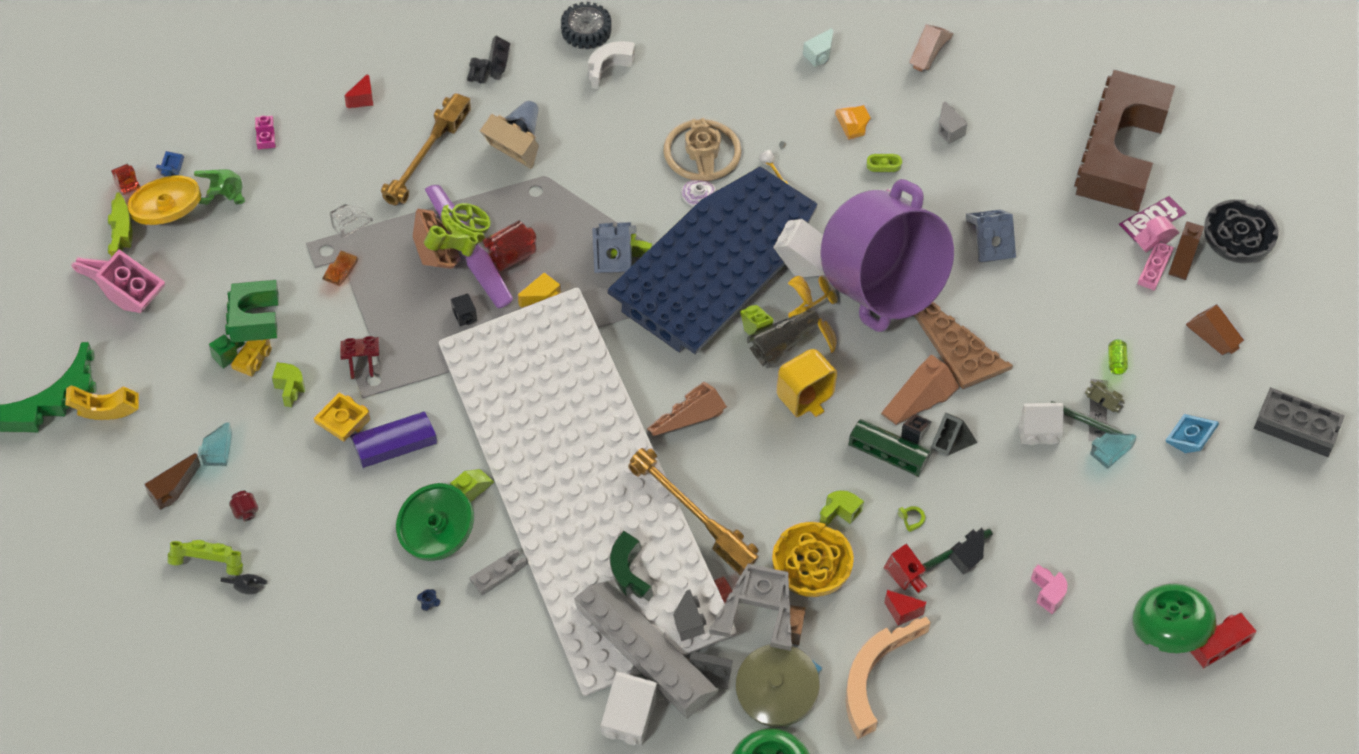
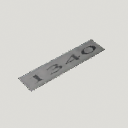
M1091 379L1095 383L1096 381L1103 383L1107 386L1106 390H1108L1107 380ZM1102 398L1099 404L1090 399L1089 417L1107 424V408L1102 406L1105 399ZM1089 425V441L1106 443V432Z

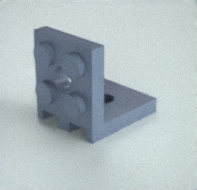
M1002 209L966 213V221L976 225L979 262L1016 258L1012 213ZM998 236L1000 244L993 246L992 239Z
M631 222L617 223V226H613V223H601L599 227L592 228L594 273L626 272L632 266L631 234L637 233L636 225H631ZM610 248H614L617 251V257L614 259L608 256Z

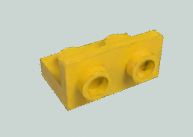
M270 340L247 341L232 362V369L252 377L260 369L265 357H268L271 353Z

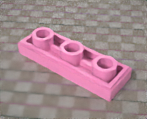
M1161 242L1154 246L1138 280V285L1155 291L1174 247Z

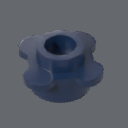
M434 589L424 590L417 595V600L421 602V609L424 611H428L433 606L438 607L441 603Z

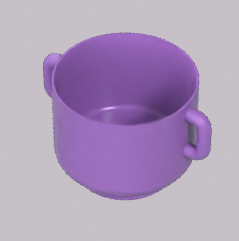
M906 179L897 180L893 184L891 192L868 190L848 199L829 219L821 241L820 259L827 280L840 293L860 304L859 317L861 322L877 332L885 331L889 327L891 319L907 318L928 307L946 285L954 261V242L947 224L936 214L922 208L924 200L922 189ZM903 191L912 195V202L901 197ZM870 310L880 315V319L878 320L871 316Z

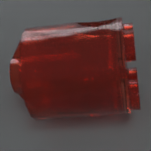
M519 220L482 240L484 246L489 251L488 255L492 262L496 263L500 271L536 253L537 237L531 227L527 228Z

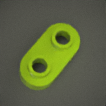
M871 154L867 158L866 167L872 172H897L902 167V158L897 154Z

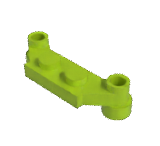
M192 540V542L187 543L180 541L170 542V552L167 554V563L170 565H181L184 563V556L226 563V573L236 576L243 573L241 552L233 551L231 546H225L222 543H207L203 540Z

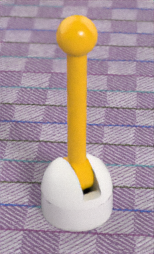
M767 150L759 156L760 161L765 166H771L777 177L784 181L773 164L775 157L772 151Z

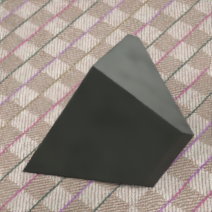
M945 412L931 448L949 456L978 442L964 420Z

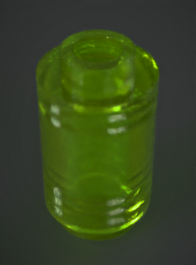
M1120 339L1113 340L1108 344L1109 370L1115 375L1124 374L1128 369L1127 343Z

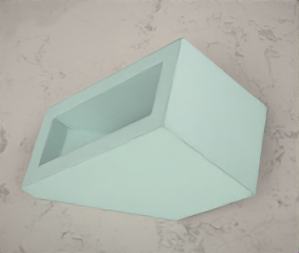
M832 29L804 42L803 55L814 67L824 64L829 60L833 39Z

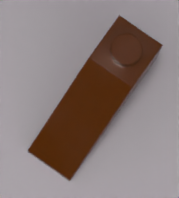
M1186 221L1168 275L1186 280L1204 226Z
M196 452L144 484L147 494L160 510L171 506L178 500L201 466Z

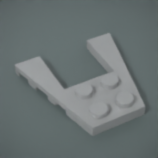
M747 564L734 590L729 594L725 605L719 611L713 625L710 626L709 633L730 638L738 603L777 610L778 615L770 646L791 651L788 572Z

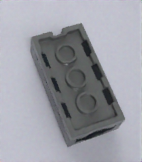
M1270 387L1253 429L1329 457L1345 415Z

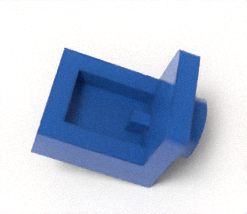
M165 151L162 164H157L156 169L165 177L171 175L179 176L184 156Z

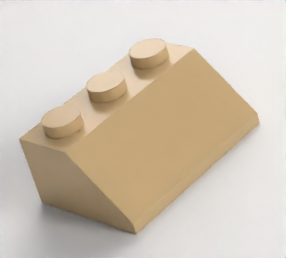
M491 114L480 129L488 144L532 169L539 147L535 140L536 137L528 131L524 133L514 123L512 125L507 123L508 121L501 115L497 117Z

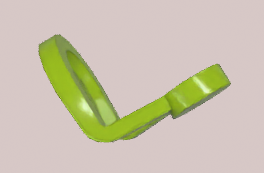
M910 506L906 509L904 507L898 508L897 514L902 518L909 532L920 528L924 524L925 514L921 508L917 506ZM907 512H919L921 520L918 523L909 525Z

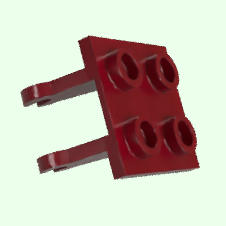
M366 336L363 339L347 338L341 341L340 358L341 360H349L351 379H355L353 357L368 355L370 377H374L372 357L379 356V337Z

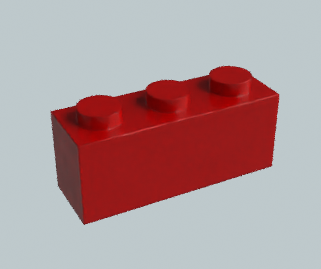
M1241 612L1235 616L1230 615L1220 625L1216 624L1215 633L1212 634L1204 646L1190 653L1204 669L1251 642L1257 631Z

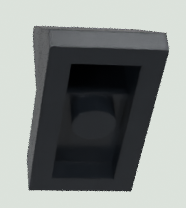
M916 414L912 415L903 424L901 437L919 445L923 434L929 429L931 421Z

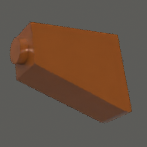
M1217 304L1197 314L1186 323L1189 329L1221 355L1228 352L1230 354L1234 353L1240 348L1239 344L1244 341Z

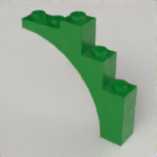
M81 342L71 366L50 387L24 400L0 404V432L39 433L40 425H43L44 421L43 416L65 417L66 410L70 408V406L66 405V388L71 385L91 394L96 393V382L92 379V368L90 365L91 361H94L95 354L94 350H91L89 342Z

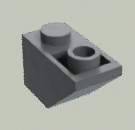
M690 589L686 590L673 614L681 642L705 634L704 626L707 625L704 614H699L697 608L700 607L697 595L693 596Z

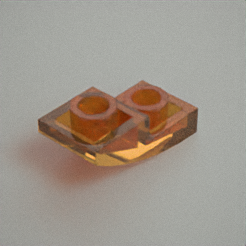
M341 250L334 264L330 263L322 279L340 286L349 276L359 259L357 256Z

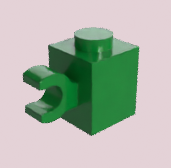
M223 334L209 343L211 356L224 369L234 361L238 355L237 349L244 346L245 342L231 343V340Z

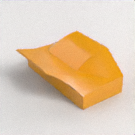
M864 105L841 108L835 111V115L848 140L865 136V128L871 117Z

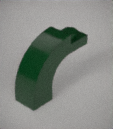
M623 531L614 542L610 553V566L613 578L618 588L627 597L633 592L638 598H644L649 601L654 596L652 586L630 571L633 560L642 550L640 541L626 531Z

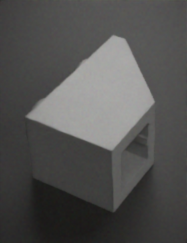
M945 101L942 104L938 134L950 144L965 136L967 122Z

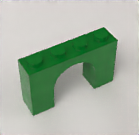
M277 279L231 283V291L227 292L228 313H226L227 324H225L226 335H230L231 343L276 339L278 336V325L275 312L255 314L245 312L257 307L279 306Z

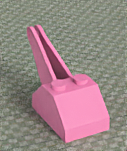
M118 250L109 261L77 258L76 262L71 264L76 272L94 280L107 298L125 311L141 313L165 286V282L121 250Z

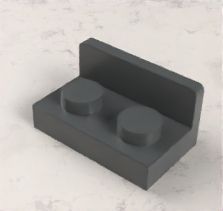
M692 651L690 663L716 688H728L733 660Z

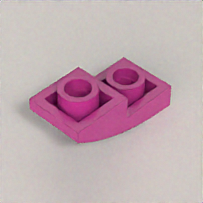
M273 115L255 117L257 150L275 148Z

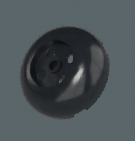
M1240 199L1226 200L1213 206L1204 222V234L1208 245L1220 257L1236 263H1251L1264 258L1273 250L1278 239L1279 230L1275 219L1265 208L1258 204L1254 206L1246 203L1247 200Z

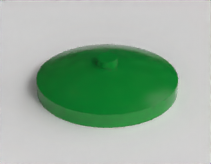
M434 483L416 490L403 503L397 516L396 534L400 544L413 557L424 561H436L451 556L465 544L471 534L474 524L472 504L461 490L450 484Z

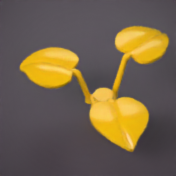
M821 275L818 278V282L825 294L813 302L810 295V287L802 276H795L788 284L797 291L804 302L788 313L789 320L794 326L803 322L805 325L818 322V326L832 353L837 344L834 330L826 320L823 321L821 318L809 319L811 316L809 309L825 298H828L831 304H836L838 301L837 293L827 278Z

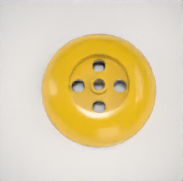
M803 522L789 527L780 535V538L774 544L772 552L773 568L788 572L789 590L805 597H822L837 591L848 580L854 562L852 547L846 537L837 529L835 531L827 527L826 524L819 522ZM802 555L804 559L798 561L797 556ZM808 572L809 575H803L802 573Z

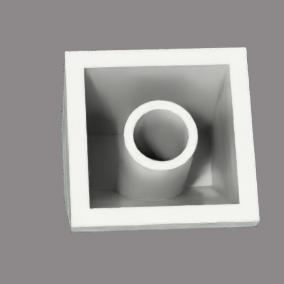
M803 219L788 221L774 246L776 252L794 276L812 277L825 275L820 259L823 234Z
M616 671L601 723V734L609 739L623 740L629 745L637 744L642 746L656 704L657 683Z

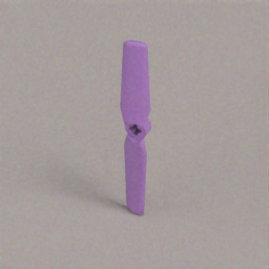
M431 185L425 188L440 218L444 205H449L448 208L453 210L454 204L440 185ZM478 244L470 257L463 255L460 251V254L466 257L467 266L495 306L503 308L510 304L513 297L488 253Z

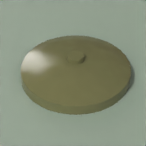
M771 644L765 645L753 651L742 662L736 676V694L743 710L756 722L771 727L789 726L806 717L815 706L820 691L819 675L813 661L800 649L792 646L791 651L771 647Z

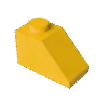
M544 272L518 294L519 306L527 307L561 294L560 284Z

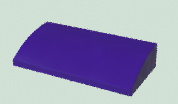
M425 411L350 435L362 468L437 444L436 433Z

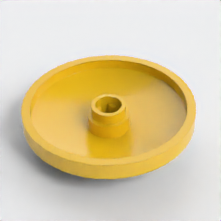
M162 177L137 189L129 198L127 208L131 218L138 223L145 225L164 224L177 220L191 212L201 199V191L198 183L190 177Z

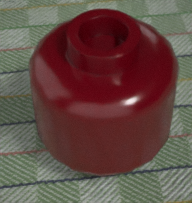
M243 490L231 496L232 499L229 502V506L236 519H243L246 522L255 517L254 514L258 511L259 506L252 493Z

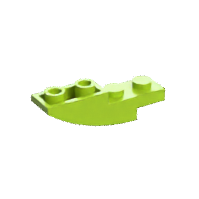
M116 192L115 200L113 199L111 202L112 212L108 214V225H111L112 242L108 244V254L111 257L118 250L123 252L124 248H131L133 240L131 218L120 192Z

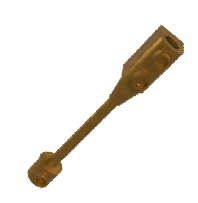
M454 93L451 98H444L442 102L443 109H436L434 113L435 124L430 137L399 181L392 180L390 184H383L381 193L387 203L391 205H397L399 202L406 203L409 197V190L405 186L406 182L439 137L446 131L455 134L471 111L470 98Z
M644 448L639 449L629 461V470L637 477L641 474L645 476L650 473L705 524L706 529L716 540L712 550L741 576L747 564L753 565L759 558L757 555L759 552L758 548L752 543L749 545L745 544L742 541L744 535L736 529L733 532L710 519L655 468L657 454L651 448L647 451Z

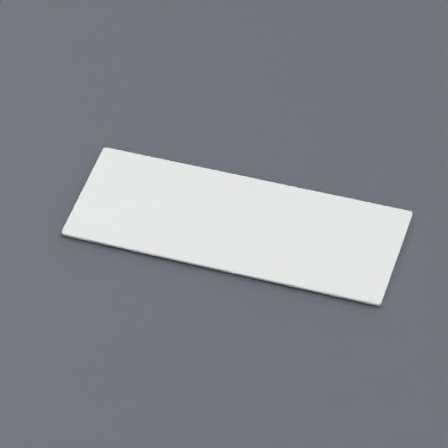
M579 288L568 290L441 339L439 346L582 695L588 696L612 686L616 671L631 676L641 674L577 609L574 598L589 585L608 581L683 656L729 638L709 633L710 626L713 625L719 611L725 604L676 497L650 473L645 476L641 474L637 477L628 468L630 459L639 449L644 448L646 451L649 448L654 449ZM656 458L657 464L655 468L666 477L658 458ZM623 531H626L640 541L642 550L633 560L630 571L652 586L654 596L649 601L644 598H638L633 592L627 597L618 588L613 578L610 566V553L614 542ZM690 589L693 596L697 595L700 607L697 609L699 614H704L707 625L704 626L705 634L681 642L673 614L686 590ZM734 623L732 626L730 637L736 635L737 633Z

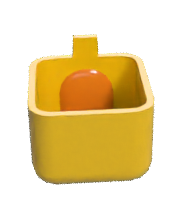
M809 349L779 368L776 393L795 417H800L809 411L815 417H818L824 413V409L820 405L830 399L835 392L837 370L818 350Z

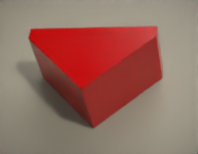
M366 74L344 95L347 108L374 106L370 75Z
M887 590L884 601L898 626L924 615L927 603Z

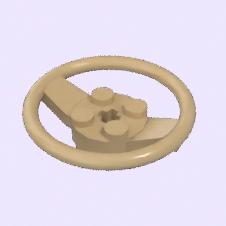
M704 118L692 119L675 127L666 137L663 147L665 160L674 172L690 180L702 181L716 180L729 174L739 163L742 152L740 141L730 128L719 122ZM689 128L691 130L686 132L685 149L690 159L696 161L699 174L682 169L671 156L670 148L672 141L680 132ZM720 130L731 139L734 145V157L724 169L714 173V159L717 158L720 151L721 135L718 131Z

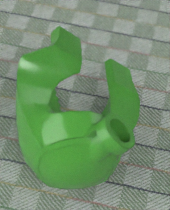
M232 170L194 171V176L210 180L206 197H201L199 204L208 205L214 196L218 194L225 196L228 200L234 199V203L237 205L245 203V197H242V180Z

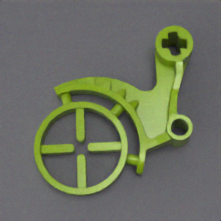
M460 203L454 206L453 210L448 208L449 205L446 204L441 211V220L450 234H447L439 226H432L424 240V245L432 251L449 248L457 249L463 255L470 257L477 243L485 240L484 234L491 225L490 218L482 209L472 204ZM466 210L467 215L456 213V211ZM473 213H475L476 215H478V216L480 217V218L474 217V219H471L472 216H473ZM467 220H470L469 223H468V226H466L465 224H463V223L461 222V221L467 222ZM474 224L486 227L482 229H475Z

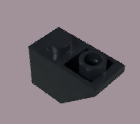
M982 527L977 532L974 529L964 536L967 539L964 543L959 541L950 548L953 552L948 555V558L963 575L984 558V529Z

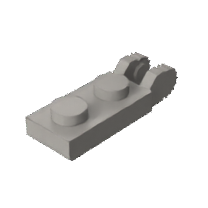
M514 549L508 552L505 557H501L471 576L470 581L479 593L484 595L515 575L517 571L525 567L527 561L525 558H521L511 566L509 563L520 555V552Z

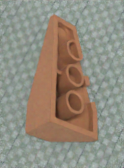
M931 354L917 368L881 414L895 425H898L924 409L928 410L939 402L947 401L959 389V385L947 365Z
M702 382L684 396L686 398L684 402L676 403L672 406L673 409L670 414L662 415L647 430L650 434L656 436L717 417L723 413L727 406L714 387L706 382Z

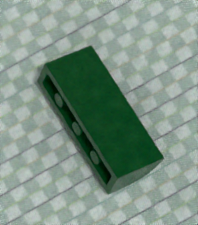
M862 419L856 423L849 436V446L917 477L920 476L932 454V450Z

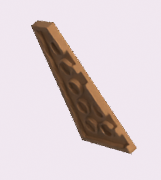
M932 302L924 310L914 315L962 389L1012 370L1013 365L1010 362H1005L1001 359L1000 354L996 351H991L985 346V342L966 327H961L951 315L947 316L936 303Z

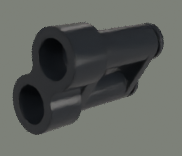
M473 57L469 63L470 69L467 81H476L482 84L490 66L487 59L480 60ZM476 71H479L478 76H475Z

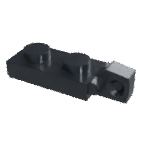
M497 35L492 39L488 65L492 67L490 77L497 79L505 71L510 43Z

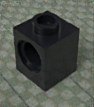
M469 293L451 298V308L459 326L469 325L477 321L476 308Z

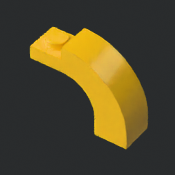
M71 385L66 388V405L76 409L77 415L94 420L119 419L139 409V393L123 386L113 393L96 395Z

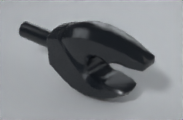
M255 574L236 575L235 579L221 577L220 580L223 583L233 584L235 590L248 595H253L260 591L256 587L249 586V584H267L266 579Z

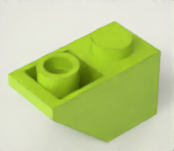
M752 305L740 311L744 331L752 338L768 332L774 323L773 318L758 305Z

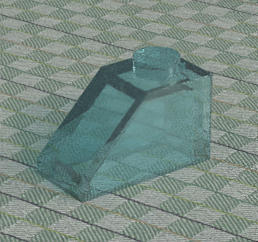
M225 422L203 438L202 446L198 448V457L202 459L204 466H227L232 439L230 422Z
M1106 433L1101 438L1097 437L1092 442L1090 455L1108 469L1133 448L1137 436L1134 434Z

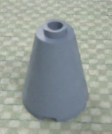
M525 101L506 116L505 119L511 125L513 123L518 125L524 133L528 131L535 135L539 108L533 101Z

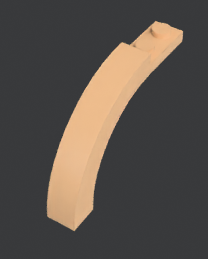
M927 617L917 618L908 626L895 629L892 634L888 628L883 629L870 638L855 657L849 672L846 688V711L857 739L875 731L878 723L868 703L866 682L871 670L889 652L928 633L931 623Z

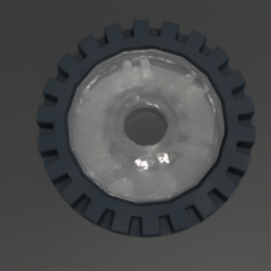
M580 2L579 6L575 3L573 7L569 6L561 16V33L564 40H567L568 44L572 43L573 47L578 45L579 49H582L583 46H585V49H589V46H592L594 49L596 44L600 47L602 42L606 43L607 38H610L612 29L611 16L606 8L603 9L602 5L597 7V3L591 5L590 2H587L584 5V2Z

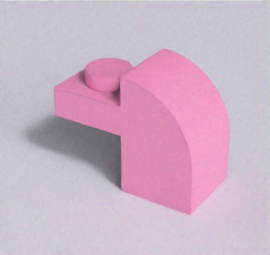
M1158 216L1146 223L1147 227L1136 235L1134 239L1147 253L1160 241L1167 244L1179 234V231L1165 216Z
M1038 564L1031 576V580L1042 588L1036 602L1053 614L1064 601L1067 592V581L1061 572L1054 577L1048 569Z

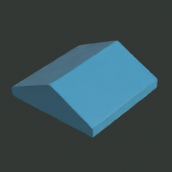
M1184 414L1166 438V443L1184 453L1201 451L1218 427L1219 422Z

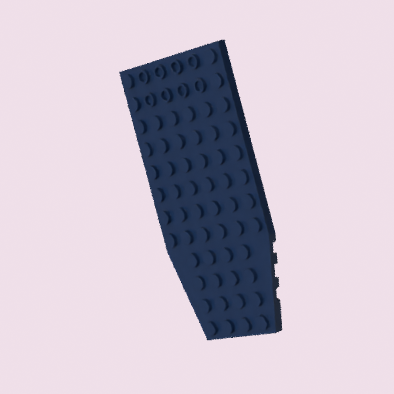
M759 166L701 199L608 288L607 294L622 303L621 312L677 352L680 353L686 348L696 355L785 265L774 249L778 237L781 235L786 223L790 220L803 219L809 224L818 203Z

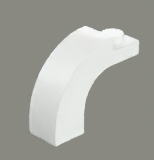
M612 42L601 46L593 52L588 60L589 81H592L593 89H599L602 74L606 69L612 66L632 67L635 56L634 42Z

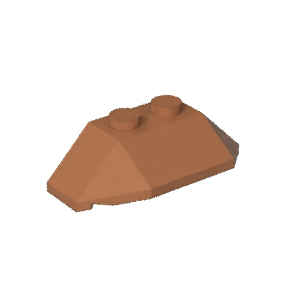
M417 209L412 237L422 265L453 269L461 260L457 249L449 248L432 251L424 245V240L432 226H439L447 234L450 233L442 221L436 217L434 211Z

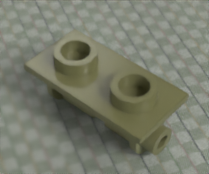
M1090 381L1092 388L1088 387L1085 394L1087 397L1098 404L1104 398L1105 401L1102 406L1113 413H1118L1122 407L1119 404H1125V400L1122 399L1124 396L1114 390L1113 392L1106 390L1107 386L1099 381H1096V383Z

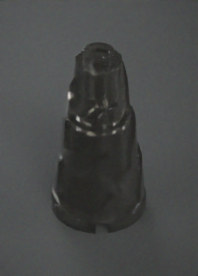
M808 309L798 315L781 320L750 334L747 337V343H753V346L750 347L751 352L762 366L766 365L767 369L770 368L807 335L811 329L818 325L819 315L815 310L811 311Z

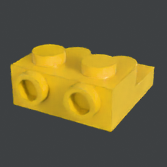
M340 392L313 418L314 423L343 442L354 431L358 433L371 420L370 412L364 405H358L350 396H345Z

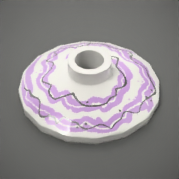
M691 180L683 186L681 195L686 204L694 207L701 199L717 190L709 181Z

